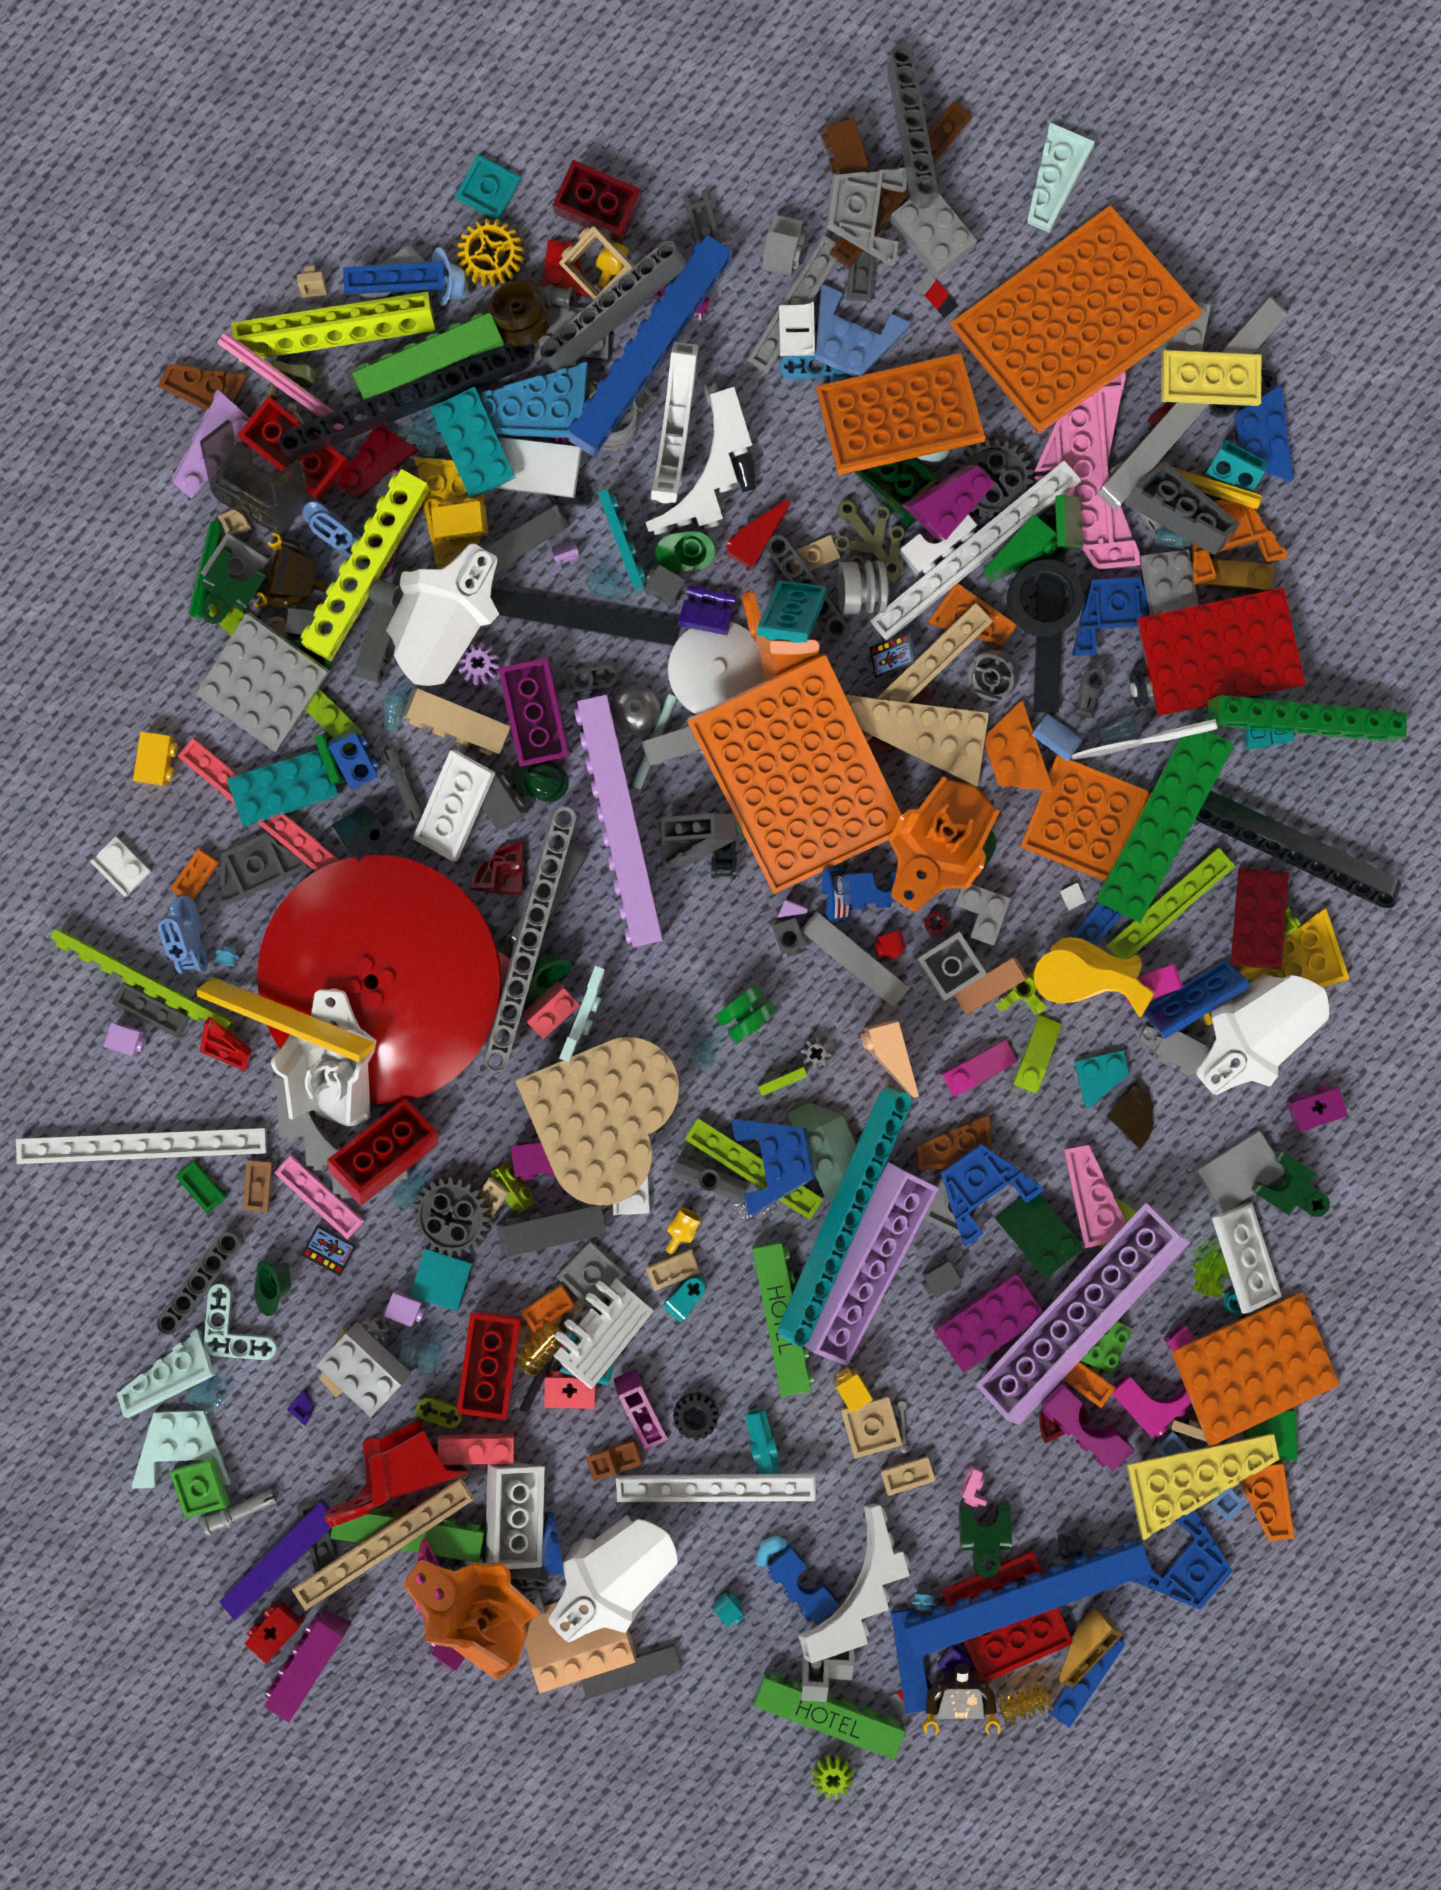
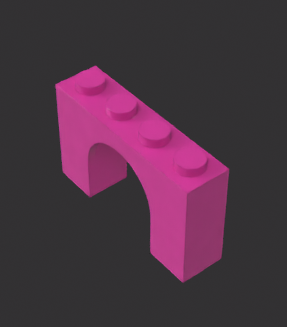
M1181 1323L1163 1340L1174 1350L1197 1338ZM1127 1373L1113 1385L1115 1390L1112 1395L1151 1438L1155 1435L1157 1437L1162 1435L1168 1429L1167 1424L1174 1418L1175 1420L1181 1418L1187 1411L1186 1407L1191 1404L1185 1385L1177 1395L1164 1400L1154 1399L1146 1395Z

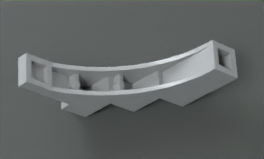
M275 1078L279 1138H287V1142L302 1141V1136H304L306 1166H313L314 1170L328 1169L327 1159L340 1150V1148L322 1130L312 1111L306 1112L295 1119H289L284 1078ZM410 1168L389 1185L404 1184V1180L410 1178ZM332 1175L333 1195L340 1194V1198H353Z

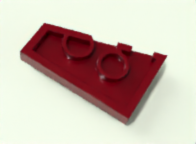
M385 427L375 428L336 485L359 500L377 486L382 478L393 469H398L402 466V462L411 455L413 457L419 450Z

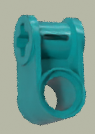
M694 1275L687 1278L662 1305L680 1323L690 1314L697 1302L703 1297L706 1290V1282L703 1277ZM697 1282L699 1284L698 1289L700 1292L696 1290L693 1291V1293L690 1292L691 1286L689 1283L694 1285Z

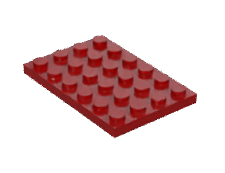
M1284 588L1136 619L1158 717L1207 707L1208 700L1219 695L1250 698L1306 685Z

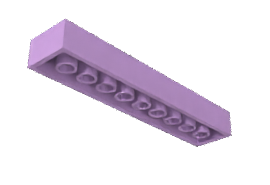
M603 695L577 701L578 708L574 709L576 721L579 726L583 725L584 732L580 733L581 743L584 750H588L590 756L585 757L589 774H594L595 781L591 782V787L595 799L599 798L601 804L596 806L599 821L601 823L605 822L606 830L602 831L603 840L606 847L610 846L612 853L607 855L610 870H616L617 879L613 880L616 894L621 895L623 901L622 904H618L621 918L627 919L628 928L624 929L626 941L628 944L632 943L634 948L662 942L663 936L608 697Z
M1145 1203L976 1385L977 1388L1007 1421L1020 1425L1190 1242L1156 1208Z

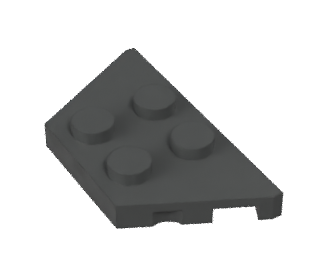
M264 833L221 853L222 874L220 875L221 900L219 905L221 908L230 906L309 869V866L270 834Z

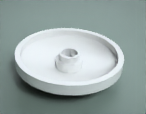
M730 622L727 635L690 628L678 639L670 654L668 675L673 693L678 701L695 715L765 682L759 646L754 643V638L751 637L747 629L733 622Z

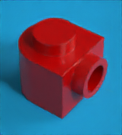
M900 929L875 937L877 943H874V948L878 957L888 955L889 959L903 955L902 950L907 948Z

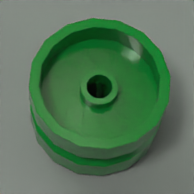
M757 983L714 1016L721 1026L728 1025L734 1019L737 1020L738 1023L728 1031V1035L735 1044L747 1035L750 1036L767 1023V1019L778 1011L771 1001H765L757 1008L754 1004L764 995V992Z

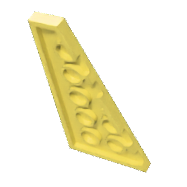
M1274 1434L1256 1436L1126 1464L1141 1538L1143 1540L1149 1538L1154 1532L1161 1528L1164 1529L1171 1522L1183 1515L1189 1514L1219 1496L1221 1492L1236 1486L1243 1479L1256 1474L1279 1460Z

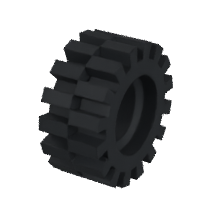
M692 1392L687 1396L684 1395L674 1408V1425L679 1430V1433L685 1435L687 1439L694 1438V1440H698V1438H706L708 1434L711 1435L714 1428L717 1426L718 1409L715 1402L708 1395H702L700 1392L697 1394ZM700 1407L704 1410L706 1418L702 1424L692 1425L687 1421L686 1413L690 1408Z

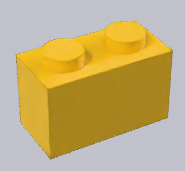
M475 498L464 499L462 504L453 505V502L439 503L438 507L431 508L434 538L440 542L489 535L486 507Z
M140 732L133 781L168 787V782H172L174 776V768L171 767L172 757H176L178 744L175 743L174 737Z
M845 1367L836 1373L837 1378L833 1379L835 1387L851 1413L873 1401L869 1389L855 1367L851 1369Z

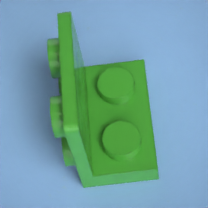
M1116 1322L1080 1361L1113 1374L1132 1332V1328Z

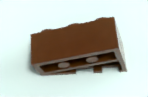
M855 118L820 128L822 143L829 156L828 163L832 174L870 172Z

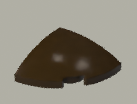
M1138 1080L1121 1097L1122 1099L1109 1111L1106 1117L1141 1150L1150 1137L1154 1122L1152 1121L1153 1103L1142 1082Z

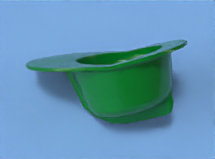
M687 531L673 533L659 541L656 546L655 556L657 562L669 571L698 570L711 564L715 557V547L713 541L702 532Z

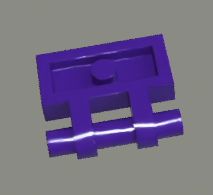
M701 585L697 587L687 586L686 595L693 596L695 599L694 602L684 600L679 618V626L727 635L733 609L724 608L725 603L735 605L736 595L728 594L726 590L721 589L719 592L708 590L705 586ZM703 599L717 601L716 606L703 604Z

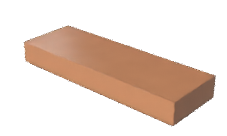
M1014 957L954 996L967 1015L1028 979V976L1017 958Z

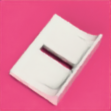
M814 302L804 305H779L780 356L815 355ZM809 328V332H786V329Z

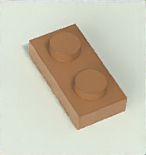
M247 1160L242 1210L269 1212L273 1162Z

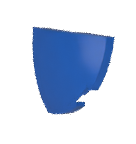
M548 1512L543 1522L542 1568L550 1573L561 1575L564 1572L553 1512Z

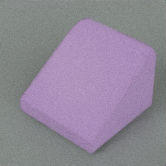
M574 540L551 548L558 565L577 559L580 556Z
M785 900L777 918L806 914L808 909Z

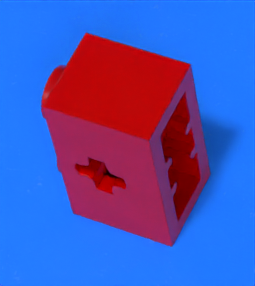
M283 1601L277 1607L272 1604L263 1614L266 1619L260 1625L256 1622L246 1633L249 1638L244 1644L265 1664L270 1661L304 1622ZM275 1627L277 1630L270 1634L268 1632L269 1629Z

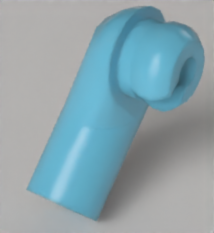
M772 1536L763 1540L760 1544L755 1564L767 1567L770 1554L782 1552L787 1548L786 1539L780 1536Z

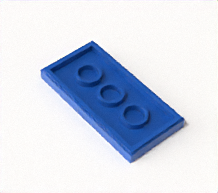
M1224 960L1184 984L1183 988L1172 991L1149 1005L1143 1015L1162 1037L1166 1039L1251 986L1237 969L1230 966L1227 960Z

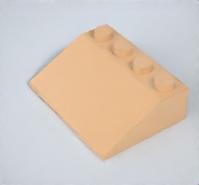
M891 1020L863 1028L864 1033L860 1034L864 1049L870 1051L907 1094L914 1098L919 1097L899 1022Z
M559 1601L544 1606L546 1615L533 1618L524 1624L526 1628L525 1644L539 1694L635 1663L636 1652L628 1630L624 1633L604 1627L587 1633L571 1642L565 1641L549 1623V1616ZM581 1605L579 1607L580 1610L583 1612L589 1611V1608L586 1605ZM570 1620L562 1622L561 1626L566 1629L570 1628Z

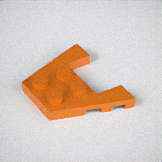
M1225 499L1215 501L1219 507L1240 523L1231 540L1220 551L1257 541L1265 564L1287 559V551L1278 544L1271 530L1268 531L1254 508ZM1194 543L1192 582L1193 585L1214 580L1216 573L1210 558L1212 553Z

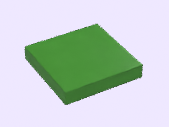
M215 1457L170 1471L185 1518L231 1505Z

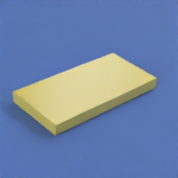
M1163 350L1161 352V402L1259 406L1261 404L1262 354Z

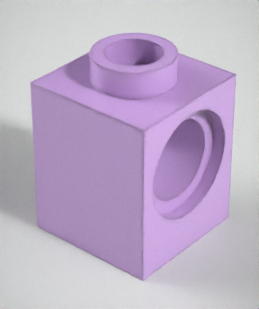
M111 1023L103 1047L130 1056H137L138 1052H142L145 1047L146 1038H143L145 1032L120 1023Z
M395 1290L384 1316L412 1327L416 1321L420 1322L425 1311V1308L421 1307L423 1300L410 1297L406 1293Z

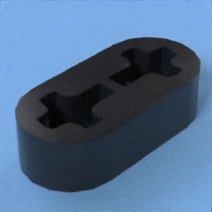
M577 482L576 493H579L584 488L585 492L589 494V497H585L584 501H580L579 496H575V498L559 496V499H555L554 495L547 494V497L553 504L583 507L593 501L594 495L592 488L588 484Z

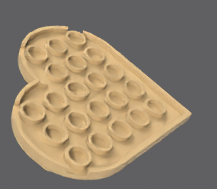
M621 1037L572 1056L569 1062L563 1060L515 1081L553 1172L565 1191L574 1198L588 1204L610 1205L627 1199L641 1187L649 1173L652 1162V1145L648 1134L659 1129L669 1119L675 1109L679 1095V1080L675 1066L661 1048L644 1039Z

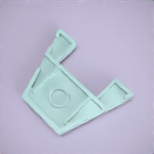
M595 966L586 995L559 1059L569 1062L582 1036L589 1034L593 1023L589 1018L592 1011L597 1012L602 1000L598 995L605 971L603 968Z
M205 1410L155 1411L153 1413L132 1483V1489L155 1488L157 1486L156 1461L206 1460L213 1457L216 1458L224 1485L231 1484L230 1476L227 1474L222 1454L219 1452L215 1441L216 1438Z

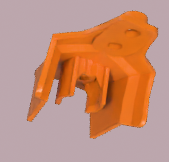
M752 588L747 589L746 593L741 594L751 637L754 638V643L760 649L765 681L819 655V643L816 640H810V637L807 643H792L790 640H769L765 637L757 636V626L761 615L754 590Z
M943 776L919 809H909L898 819L888 841L898 858L891 897L902 906L914 912L918 911L931 898L946 888H969L977 875L982 871L986 860L982 847L1000 811L993 808L988 798L976 786L961 781L947 780ZM916 873L924 874V879H919ZM909 890L913 892L911 900L904 897V893H908Z
M420 1560L408 1573L404 1582L406 1590L412 1596L425 1618V1641L434 1645L452 1647L494 1679L505 1676L518 1664L526 1635L524 1624L541 1613L536 1606L510 1584L511 1573L502 1562H473L457 1571H452L436 1566L426 1560ZM417 1575L420 1577V1581L423 1583L419 1584L417 1582ZM435 1591L439 1594L438 1599L435 1596Z

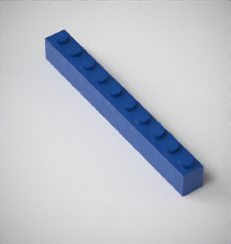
M706 235L702 242L698 241L692 250L693 255L687 261L685 269L679 273L675 281L672 279L668 283L664 291L666 293L662 300H656L651 309V316L648 320H642L637 329V332H639L634 340L632 338L628 340L623 350L625 352L620 359L616 358L610 367L611 373L607 379L602 378L596 387L597 393L593 399L588 398L582 407L583 413L579 419L574 418L568 427L569 441L593 457L600 451L673 346V343L680 336L730 264L732 250L709 235Z
M1126 1539L1120 1542L1118 1547L1112 1549L1111 1547H1104L1097 1550V1554L1087 1557V1555L1076 1557L1073 1559V1563L1065 1566L1063 1564H1056L1050 1567L1048 1572L1042 1574L1040 1572L1031 1573L1025 1577V1580L1017 1583L1016 1581L1006 1582L998 1590L987 1589L980 1592L978 1597L970 1600L966 1597L957 1600L953 1606L947 1608L945 1606L936 1607L931 1610V1614L925 1616L921 1614L914 1615L907 1619L908 1622L903 1623L915 1658L924 1656L1152 1574L1153 1572L1143 1544L1139 1539Z

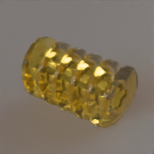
M548 1320L543 1321L544 1328L538 1327L536 1329L538 1335H530L531 1342H524L525 1349L518 1348L517 1350L520 1358L517 1357L515 1359L516 1364L531 1376L538 1375L540 1369L546 1366V1362L551 1361L552 1355L560 1347H563L554 1335L557 1332H564Z
M1038 1681L1035 1682V1690L1030 1685H1026V1694L1018 1688L1016 1689V1697L1011 1692H1007V1701L1001 1695L998 1696V1706L1006 1727L1007 1720H1010L1013 1725H1017V1716L1025 1722L1027 1712L1032 1718H1035V1709H1038L1042 1715L1045 1714L1046 1705L1051 1711H1054L1045 1686L1043 1687Z

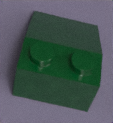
M914 458L855 471V474L907 528L917 520L902 504L919 496L926 489H930L940 483L936 476Z
M1040 1194L1027 1203L1020 1197L995 1218L1045 1280L1084 1249L1082 1244Z

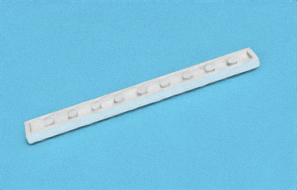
M1065 461L1060 463L888 605L885 613H879L871 619V624L885 641L889 640L1012 539L1033 514L1038 517L1055 503L1056 495H1065L1080 483L1081 480Z
M267 1128L16 1139L17 1164L268 1153Z

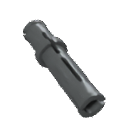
M397 747L382 752L390 770L389 776L394 780L411 822L422 818L424 810L407 773L409 772L408 767L404 766Z

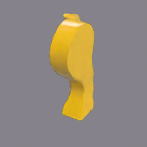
M1062 938L1050 948L1051 952L1043 955L1036 964L1034 983L1037 990L1048 1001L1058 1004L1078 1002L1106 991H1115L1124 994L1138 1016L1142 1017L1155 993L1152 989L1143 985L1137 978L1142 968V961L1138 955L1128 959L1117 958L1081 938Z

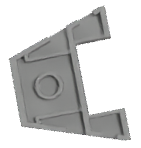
M905 167L896 170L885 169L878 172L835 175L831 183L825 227L889 266L896 264L899 242L874 236L881 188L901 193L906 191L907 176Z

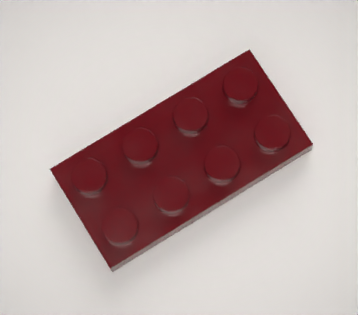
M1238 868L1230 966L1281 970L1289 872Z

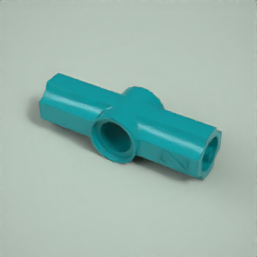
M757 1409L745 1413V1421L751 1439L749 1440L750 1448L759 1474H782L777 1459L778 1451L774 1435H771L766 1410Z

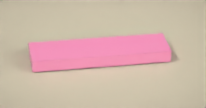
M290 1154L274 1172L347 1240L365 1221L337 1194L333 1195V1191L293 1154Z

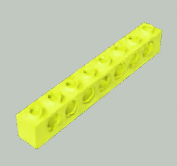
M428 292L231 323L232 337L261 358L435 331L434 313Z
M402 469L398 475L394 474L388 485L390 488L386 496L382 495L376 505L377 512L373 518L369 517L364 525L365 532L362 538H358L354 542L351 552H353L348 561L345 560L339 569L340 576L336 583L332 582L326 592L328 597L323 604L320 603L314 612L315 619L311 626L307 625L301 635L303 639L301 643L306 648L329 661L333 660L368 599L372 583L380 578L430 491L428 483ZM399 495L407 496V501L404 504H396L395 499ZM392 516L395 518L392 525H383V520L386 517ZM374 538L383 539L379 547L373 548L370 546ZM361 560H370V565L368 566V568H358V564ZM357 581L358 585L355 590H346L348 582ZM336 603H345V608L342 612H333V607ZM332 624V631L329 634H321L323 625Z

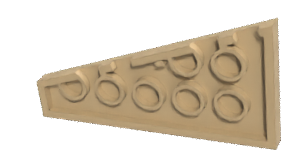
M845 695L862 731L978 787L989 713Z

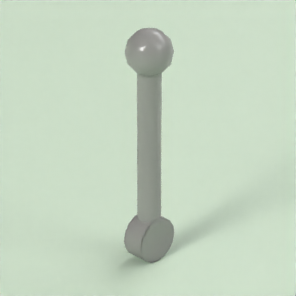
M899 1401L896 1405L900 1413L902 1441L899 1451L907 1453L909 1447L906 1444L904 1414L907 1405L904 1401Z

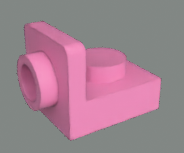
M971 1465L960 1494L965 1498L964 1502L971 1506L978 1507L979 1504L986 1506L987 1500L985 1497L975 1493L976 1490L980 1491L983 1486V1472L980 1468Z

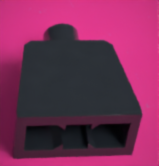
M364 806L333 823L331 826L343 844L359 862L365 855L370 854L388 839L389 835L383 826L395 818L387 807L373 814L367 806Z

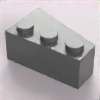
M712 813L661 817V867L683 868L736 840V815Z

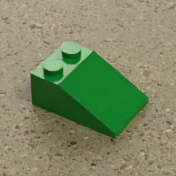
M1033 514L984 569L983 573L986 579L991 583L1019 571L1031 562L1042 560L1046 556L1050 558L1059 548L1057 546L1056 532Z

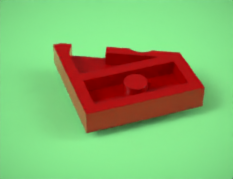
M548 240L542 287H546L549 284H554L556 288L561 289L572 287L575 288V295L589 297V294L559 264L563 259L562 253L569 246H573V243ZM577 259L573 265L583 274Z
M208 1016L204 1023L199 1052L246 1071L250 1063L252 1049L216 1020Z

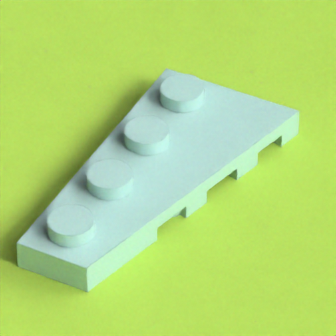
M1050 123L1027 219L1028 224L1048 233L1051 232L1095 146L1094 141Z
M195 1329L186 1341L178 1343L172 1348L173 1351L164 1359L160 1358L153 1364L154 1367L148 1372L140 1374L117 1393L124 1417L129 1418L215 1375L209 1354L204 1347V1338L201 1330Z

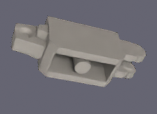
M1145 1026L1138 1038L1152 1049V1053L1157 1055L1155 1058L1157 1061L1169 1066L1170 1062L1179 1066L1177 1071L1190 1078L1192 1074L1197 1076V1068L1210 1051L1208 1046L1179 1031L1164 1039L1156 1029ZM1215 1074L1211 1078H1218L1219 1076Z

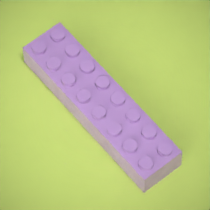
M889 1162L887 1163L813 1334L804 1347L815 1354L848 1366L939 1189L938 1187Z

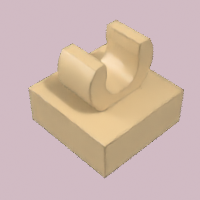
M315 265L305 266V274L297 275L302 298L327 295L322 272H315Z

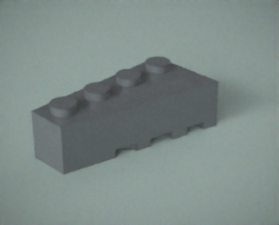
M1163 461L1134 486L1125 503L1130 508L1214 555L1231 540L1240 523L1166 461Z
M581 1202L578 1203L579 1208L569 1209V1206L555 1208L554 1213L545 1214L542 1211L530 1214V1218L520 1219V1217L506 1219V1223L496 1224L501 1252L507 1256H514L605 1235L606 1229L601 1205Z

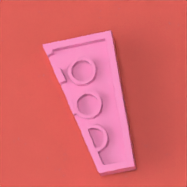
M1090 1146L1065 1149L1063 1151L1084 1248L1108 1244L1126 1225L1125 1218L1103 1177V1173Z

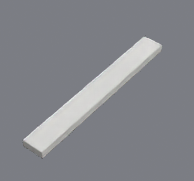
M815 1474L617 1475L616 1477L617 1502L816 1501Z

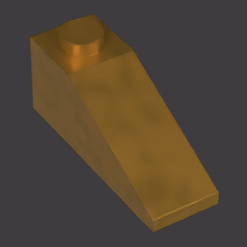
M1211 559L1216 578L1199 584L1249 593L1270 591L1275 566L1254 562Z
M1093 1608L1084 1614L1082 1621L1077 1625L1059 1677V1681L1062 1684L1074 1688L1123 1635L1121 1630L1105 1612Z

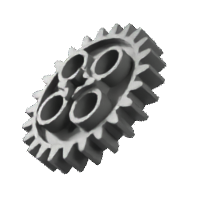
M986 439L984 447L977 443L975 444L976 451L971 448L967 449L966 452L969 457L961 455L960 461L964 465L956 464L955 469L959 470L966 465L979 466L978 464L982 463L986 471L983 468L981 469L989 477L997 476L999 478L997 483L995 482L988 491L996 493L998 501L995 503L989 502L985 494L970 512L972 514L976 510L979 511V519L985 513L988 516V520L991 521L994 514L999 515L1029 490L1027 486L1034 484L1033 480L1028 479V477L1033 475L1034 471L1026 470L1031 462L1022 461L1025 452L1019 455L1016 454L1017 445L1009 449V441L1000 446L999 439H996L994 445H991L989 440ZM991 457L998 458L1001 461V466L998 468L992 467L989 464V459ZM1013 476L1017 480V485L1014 487L1008 486L1005 483V477ZM1002 490L1007 492L1009 496L1005 497Z
M455 1175L451 1176L448 1181L443 1176L439 1179V1183L434 1179L430 1182V1186H424L422 1188L424 1193H419L416 1196L421 1202H415L412 1205L418 1209V1211L411 1214L412 1217L418 1218V1221L412 1224V1226L420 1227L421 1230L416 1236H425L422 1244L430 1242V1251L438 1247L439 1255H442L447 1250L449 1257H452L455 1251L460 1257L464 1254L465 1250L470 1253L474 1250L473 1246L479 1247L481 1245L479 1239L484 1240L487 1238V1234L484 1231L491 1229V1226L485 1222L490 1221L493 1216L486 1214V1212L491 1209V1206H484L483 1202L488 1197L480 1198L479 1194L482 1189L479 1188L474 1191L472 1189L474 1186L473 1181L465 1185V1177L456 1182ZM440 1195L444 1196L447 1199V1206H444L440 1203ZM463 1203L470 1206L471 1214L465 1213L462 1208ZM433 1219L440 1221L441 1229L434 1227ZM456 1226L464 1230V1237L457 1234Z

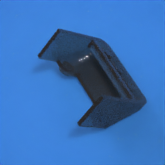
M226 420L200 441L210 489L215 498L221 503L275 534L282 535L290 528L307 493L302 460L297 458L278 475L274 476L253 464L251 450L247 445L235 441L232 422Z

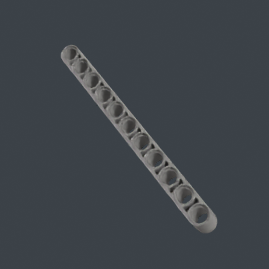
M1270 296L1221 352L1253 354L1289 312ZM1176 402L1096 494L1111 508L1116 510L1131 494L1134 486L1145 478L1209 404Z
M569 807L556 808L552 811L502 986L497 1013L483 1054L484 1065L493 1072L502 1071L509 1060L576 821L575 812ZM561 811H565L569 815V821L566 825L559 824L557 820V815ZM554 835H558L562 839V846L559 849L552 848L550 840ZM548 859L553 860L556 865L555 870L550 874L546 873L543 868L544 862ZM542 883L546 884L549 888L548 895L543 898L537 894V887ZM537 907L541 910L542 917L539 921L534 922L530 918V912L533 908ZM527 932H533L535 935V942L530 946H526L523 942V936ZM526 956L529 961L528 966L523 970H519L516 966V961L519 957ZM519 980L522 989L519 993L512 994L509 986L511 982ZM506 1005H513L515 1008V1013L510 1018H505L502 1013ZM500 1029L508 1031V1038L504 1042L496 1040V1033ZM494 1053L501 1055V1062L497 1066L489 1064V1058Z

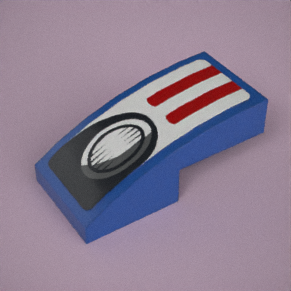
M842 866L823 869L821 893L828 895L825 919L830 921L844 920L850 917V905H844L842 875H846V871Z

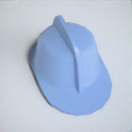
M436 248L431 262H443L445 289L437 290L439 303L441 306H444L448 300L466 298L469 294L468 282L464 270L449 263L445 251L442 248Z

